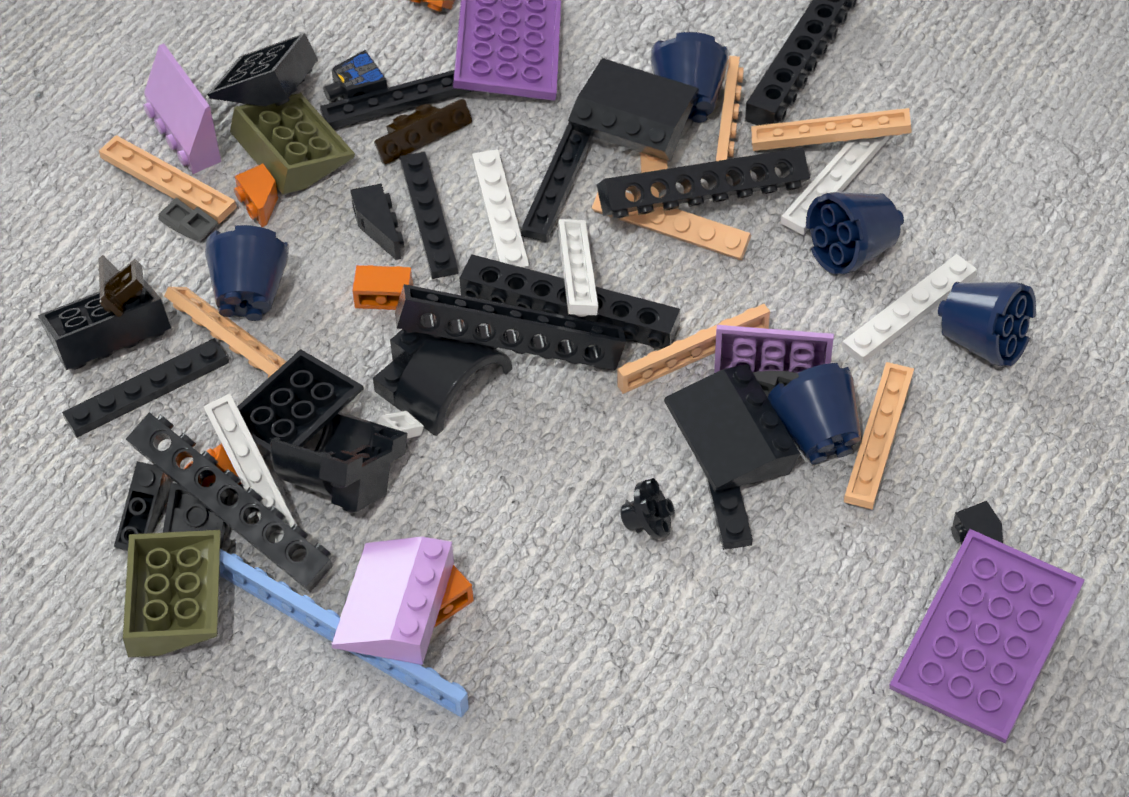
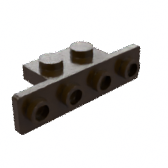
M459 99L441 109L430 104H424L415 109L416 112L410 115H400L394 118L393 123L386 126L388 134L374 141L381 162L386 165L399 159L400 156L407 155L472 123L466 101Z
M102 255L98 258L101 299L99 302L108 313L113 312L117 317H121L124 314L123 304L129 299L134 300L143 291V266L134 259L119 271Z

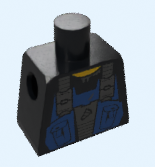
M363 50L332 68L333 83L324 86L323 91L327 100L331 101L338 97H342L344 100L385 89L388 86L387 79L367 51Z

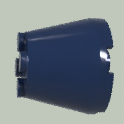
M699 32L676 33V38L666 41L658 40L651 49V66L653 73L699 88L688 119H692L693 122H705L707 116L715 109L728 66V49L726 46L723 47L715 42L714 36Z
M826 193L816 197L811 202L806 216V228L810 229L814 244L811 251L817 262L826 271L834 275L854 272L894 246L900 236L901 225L904 223L903 213L897 210L893 202L883 193Z
M235 225L234 231L221 233L216 230L211 233L206 240L205 256L219 314L224 317H246L250 321L261 320L263 314L271 310L288 262V242H282L276 238V232L250 225Z
M955 282L947 299L942 300L938 307V316L942 317V335L994 365L1012 366L1022 356L1030 340L1025 335L1029 329L1030 317L1034 318L1036 316L1035 293L1031 286L1018 282Z
M828 363L798 372L799 377L790 381L788 385L778 384L772 389L768 395L772 408L776 411L789 435L811 464L821 463L830 455L836 454L838 458H841L853 452L852 446L861 440V430L854 380L848 366L840 368L838 363Z

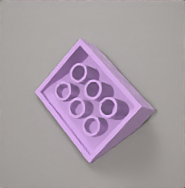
M165 44L159 45L144 91L146 104L143 106L147 116L150 119L154 118L159 133L166 135L170 149H176L181 164L183 166L187 165L190 171L195 174L221 162L211 109Z
M717 325L714 373L725 368L746 364L749 365L752 372L789 371L798 373L811 367L831 363L834 334Z
M413 537L366 543L332 642V648L423 665L454 564L452 542L428 537Z

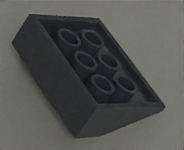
M303 33L241 55L207 95L209 99L265 107L275 103L276 106L287 103L290 100L291 94L298 90V85L304 82L305 76L313 71L312 67L316 64L318 58L306 34Z
M602 58L577 96L568 122L574 131L671 162L699 88Z
M145 279L142 293L134 300L129 299L123 304L124 314L121 317H117L113 312L108 313L99 302L101 300L100 292L38 315L60 362L66 370L82 368L88 361L96 358H107L116 350L132 348L138 345L141 340L160 337L166 330L171 329L161 298Z
M300 349L241 402L237 408L263 459L272 461L271 439L279 437L280 441L303 447L364 390L362 384Z
M748 364L722 369L666 396L664 399L666 406L714 491L789 475L801 454L778 414L772 408L768 397Z

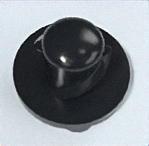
M651 478L637 483L634 489V501L630 502L626 499L625 504L622 505L620 510L624 526L628 530H636L637 533L644 529L654 539L670 535V516H673L675 513L672 501L668 498L665 499L656 479Z

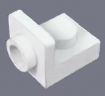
M407 411L381 415L378 421L380 425L407 432V438L421 436L424 427Z

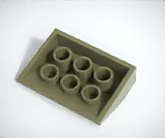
M302 93L292 94L289 97L290 100L280 106H276L275 103L266 107L246 104L236 106L233 110L230 133L257 165H265L275 179L276 187L282 194L308 188L355 156L352 149Z
M220 530L129 534L123 641L128 658L160 656L218 636Z

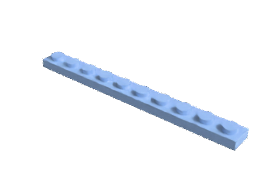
M220 549L221 577L333 642L340 621V617L336 612L321 608L310 597L297 594L286 583L273 580L262 569L258 567L253 568L244 563L238 555L234 553L230 555ZM349 651L461 718L469 709L466 690L456 682L450 683L443 679L438 672L430 667L424 668L415 663Z

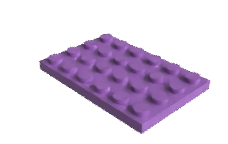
M461 0L453 88L555 101L557 94L561 0Z
M969 529L892 678L889 689L1006 744L1084 585L1085 579Z

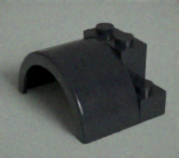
M401 330L390 339L393 361L373 377L374 391L400 411L410 413L424 426L423 428L437 436L444 430L446 412L452 399L472 374L492 363L500 364L505 375L513 368L510 358L498 348L492 349L481 344L462 343L455 339L435 338L429 334L419 332L408 333Z
M339 412L324 426L314 451L280 441L279 437L271 439L272 464L276 474L282 480L332 496L331 504L342 507L346 512H358L387 495L390 463L405 455L408 433Z

